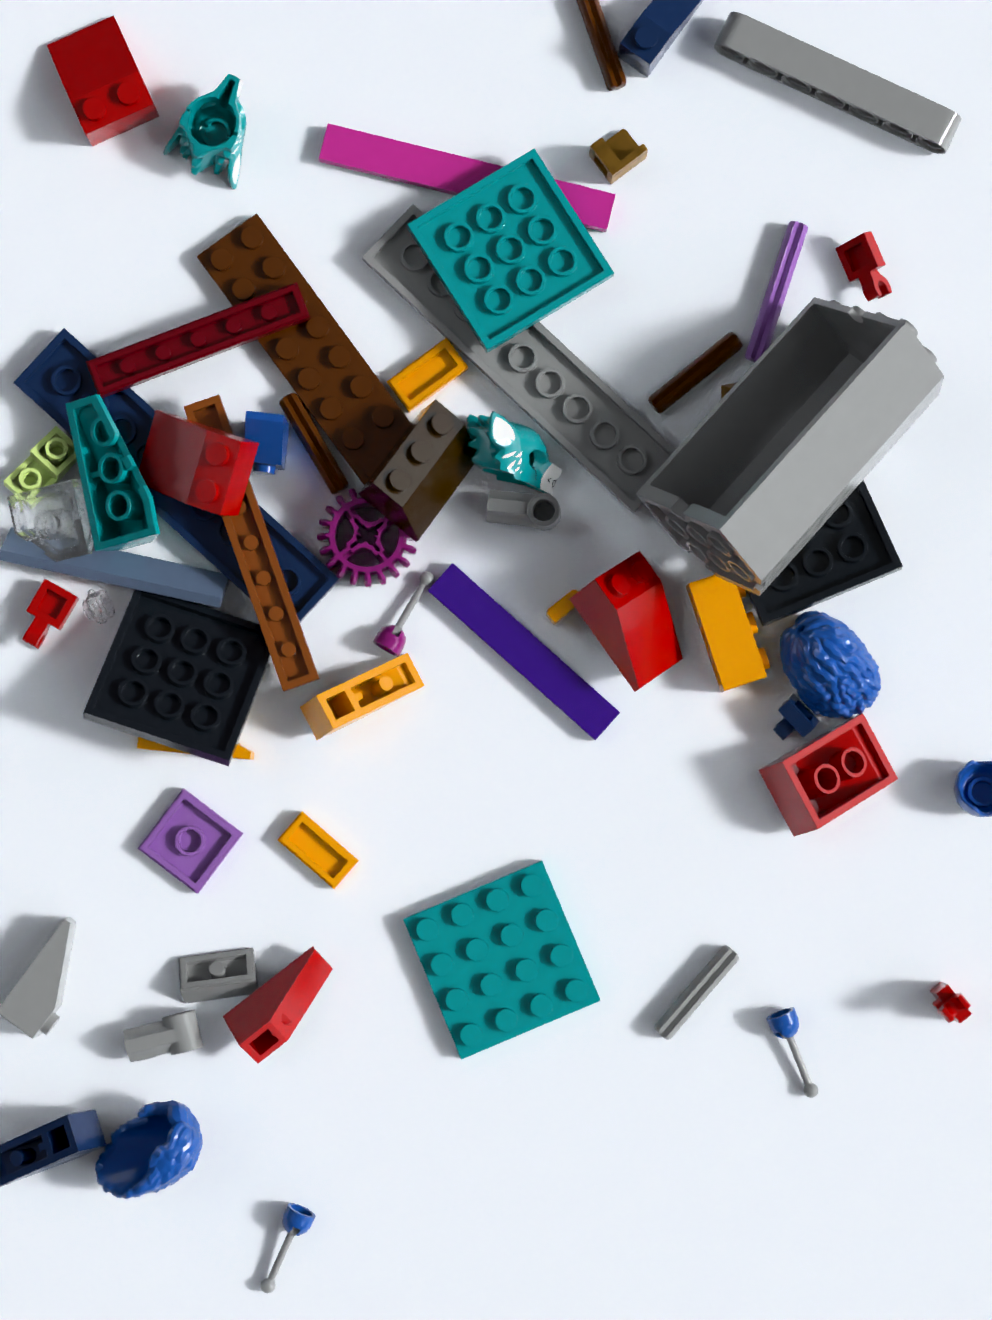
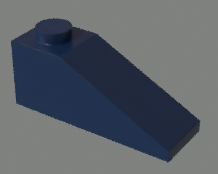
M653 0L620 42L618 57L648 78L704 0Z
M96 1110L67 1114L1 1144L0 1187L75 1160L107 1146Z

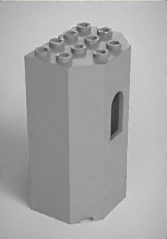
M814 297L640 488L636 495L673 540L688 553L691 551L699 559L706 562L705 567L717 577L760 596L939 396L944 375L936 365L937 358L931 350L922 345L917 338V329L906 319L901 318L897 320L887 317L881 312L876 314L868 311L865 312L858 306H853L852 308L842 305L836 300L827 301Z

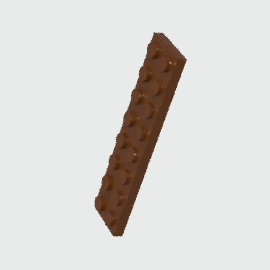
M256 213L200 253L197 258L232 306L297 282L311 319L257 339V341L358 479L365 485L410 426L411 422Z

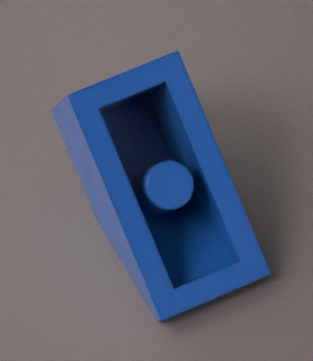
M246 410L245 438L259 443L252 472L263 475H275V469L285 471L290 425L284 415Z

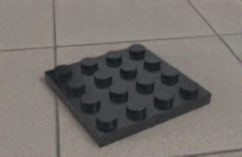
M864 480L760 596L747 591L762 627L902 570L903 565Z
M134 590L84 709L83 719L229 767L271 659L260 624L194 602Z

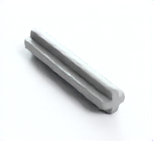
M722 946L654 1026L656 1032L664 1039L670 1040L738 962V954L729 946Z

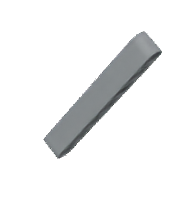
M739 12L729 13L714 44V49L719 54L936 154H946L962 120L958 113L939 103Z

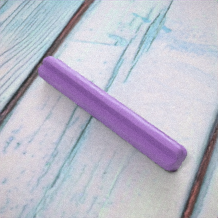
M790 221L787 226L745 354V358L755 363L770 346L808 231V226L801 222Z

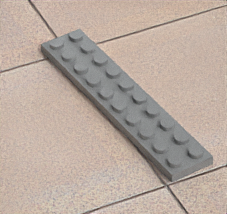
M412 204L362 256V260L628 510L634 513L643 504L636 493L676 449L542 323L534 324L486 353L407 229L408 223L424 214Z

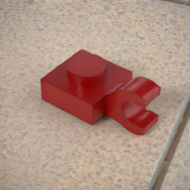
M872 231L864 232L835 248L849 282L860 281L863 294L868 302L875 298L881 299L892 293L888 280L878 272V269L886 264Z
M44 579L26 610L35 618L22 639L39 649L48 634L50 626L61 631L79 598L49 580Z
M940 982L930 990L936 999L931 1004L948 1023L952 1021L962 1023L972 1014L968 1010L971 1004L961 992L955 993L948 984Z

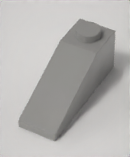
M71 917L65 918L0 1005V1015L32 1039L41 1033L47 1036L60 1019L56 1012L63 1002L77 923Z

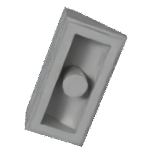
M253 947L178 958L180 993L185 1003L250 995L259 988Z

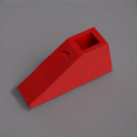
M313 946L222 1016L238 1045L257 1064L289 1040L333 970L331 965Z

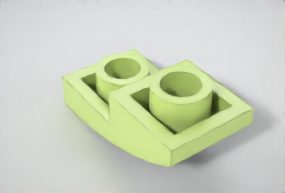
M55 426L30 450V456L3 481L4 486L32 510L77 462L73 441L61 429Z

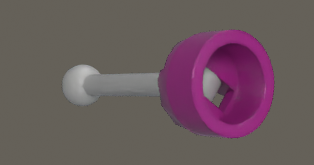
M425 571L420 575V584L396 625H386L379 630L373 640L376 646L391 655L399 657L406 643V636L402 628L425 588L433 584L434 575L431 572Z

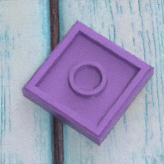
M183 788L137 849L196 894H199L244 833Z

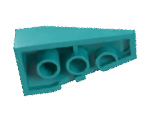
M95 394L66 403L95 551H122L153 542L160 535L153 496L101 396Z

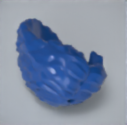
M817 610L807 611L799 615L794 625L786 628L780 635V658L783 671L791 685L797 690L798 696L814 714H820L828 718L839 719L843 717L844 719H849L853 714H861L865 708H870L873 705V702L879 695L878 691L881 689V678L878 672L879 666L868 652L865 644L845 623L824 612Z
M174 1100L146 1104L139 1109L137 1118L120 1125L119 1129L111 1133V1142L105 1146L104 1152L100 1154L99 1159L95 1163L97 1182L102 1186L104 1193L110 1192L117 1198L127 1200L150 1192L158 1193L159 1190L178 1182L189 1171H193L202 1149L203 1139L196 1117L185 1104Z

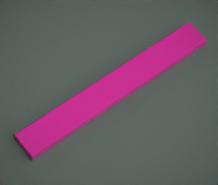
M329 123L327 124L319 155V162L451 195H457L504 167ZM554 179L585 228L607 232L616 194Z

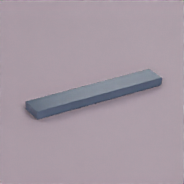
M13 527L10 528L0 549V560L218 608L221 607L229 585V579L221 572L119 550L95 551L92 544Z

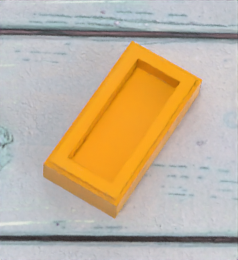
M445 338L386 382L410 413L466 372L469 367L449 340Z
M303 811L277 839L333 889L339 885L359 861Z

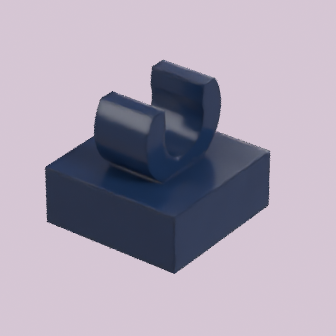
M793 693L779 707L778 711L784 718L775 725L773 730L782 740L788 737L794 730L804 738L816 727L819 720Z

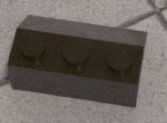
M435 399L419 412L358 495L415 542L419 541L474 466L471 458L475 455L476 449L468 446V442L472 441L467 432L465 424Z

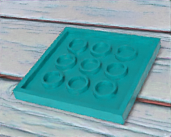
M535 148L407 224L408 231L486 353L614 276L612 268Z
M542 860L403 919L461 1060L601 1001Z

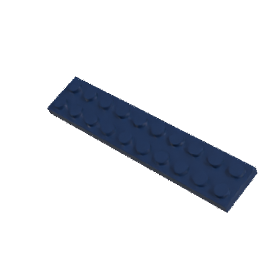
M63 328L13 383L72 436L65 404L98 394L86 364L87 361L97 357ZM131 388L102 398L139 469L155 410ZM149 488L153 496L156 513L250 598L222 516L185 504ZM259 505L301 623L340 579Z

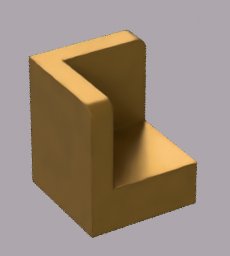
M621 129L607 141L601 137L590 146L589 157L608 182L612 184L645 160L648 149L644 144L638 146L628 131Z

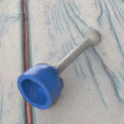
M785 1008L769 1015L766 1020L770 1030L775 1036L787 1039L805 1084L804 1094L809 1098L817 1096L818 1086L812 1083L794 1039V1035L799 1029V1018L795 1008Z
M288 1203L285 1209L282 1224L288 1233L268 1278L261 1282L260 1287L264 1293H272L275 1290V1278L294 1236L305 1234L313 1224L316 1215L304 1206Z

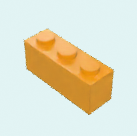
M716 575L688 583L685 587L720 692L766 678L765 670L770 668V663L764 647H757L753 635L758 633L754 615L751 611L746 613L741 599L746 597L745 589Z

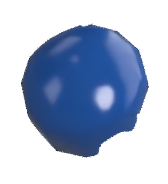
M971 760L956 775L953 788L956 802L964 812L972 816L992 817V761Z

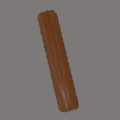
M576 0L607 89L615 91L626 86V77L599 0Z
M733 332L727 333L649 397L648 401L651 407L657 413H663L741 350L743 344L738 336Z
M294 392L284 396L279 400V405L328 489L333 495L342 492L349 486L348 481L299 397Z

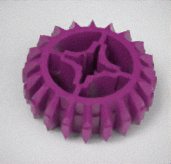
M351 488L349 489V495L352 501L346 503L341 495L336 496L335 499L341 508L338 511L329 505L325 508V511L333 517L332 521L327 519L319 520L321 527L329 529L328 533L317 534L318 541L329 542V545L319 549V553L321 556L333 554V557L326 562V566L332 569L340 564L341 567L336 574L340 580L349 571L352 573L350 584L353 586L357 585L359 576H364L365 587L371 588L372 576L376 575L378 576L379 583L382 586L386 585L387 582L383 573L390 571L391 575L397 579L400 577V574L394 566L397 563L405 568L410 566V562L403 557V554H416V548L407 545V541L414 540L398 528V544L393 554L389 556L383 548L381 540L394 524L386 517L379 518L374 522L363 520L355 510L374 507L363 498H358L356 490ZM347 518L354 528V534L346 543V546L339 550L337 533L342 521ZM357 522L368 532L374 530L378 532V535H374V538L376 540L375 544L380 551H376L373 545H369L366 541L361 544L358 543V538L362 537L361 531L356 524ZM361 552H369L381 564L364 567L355 565L347 559Z

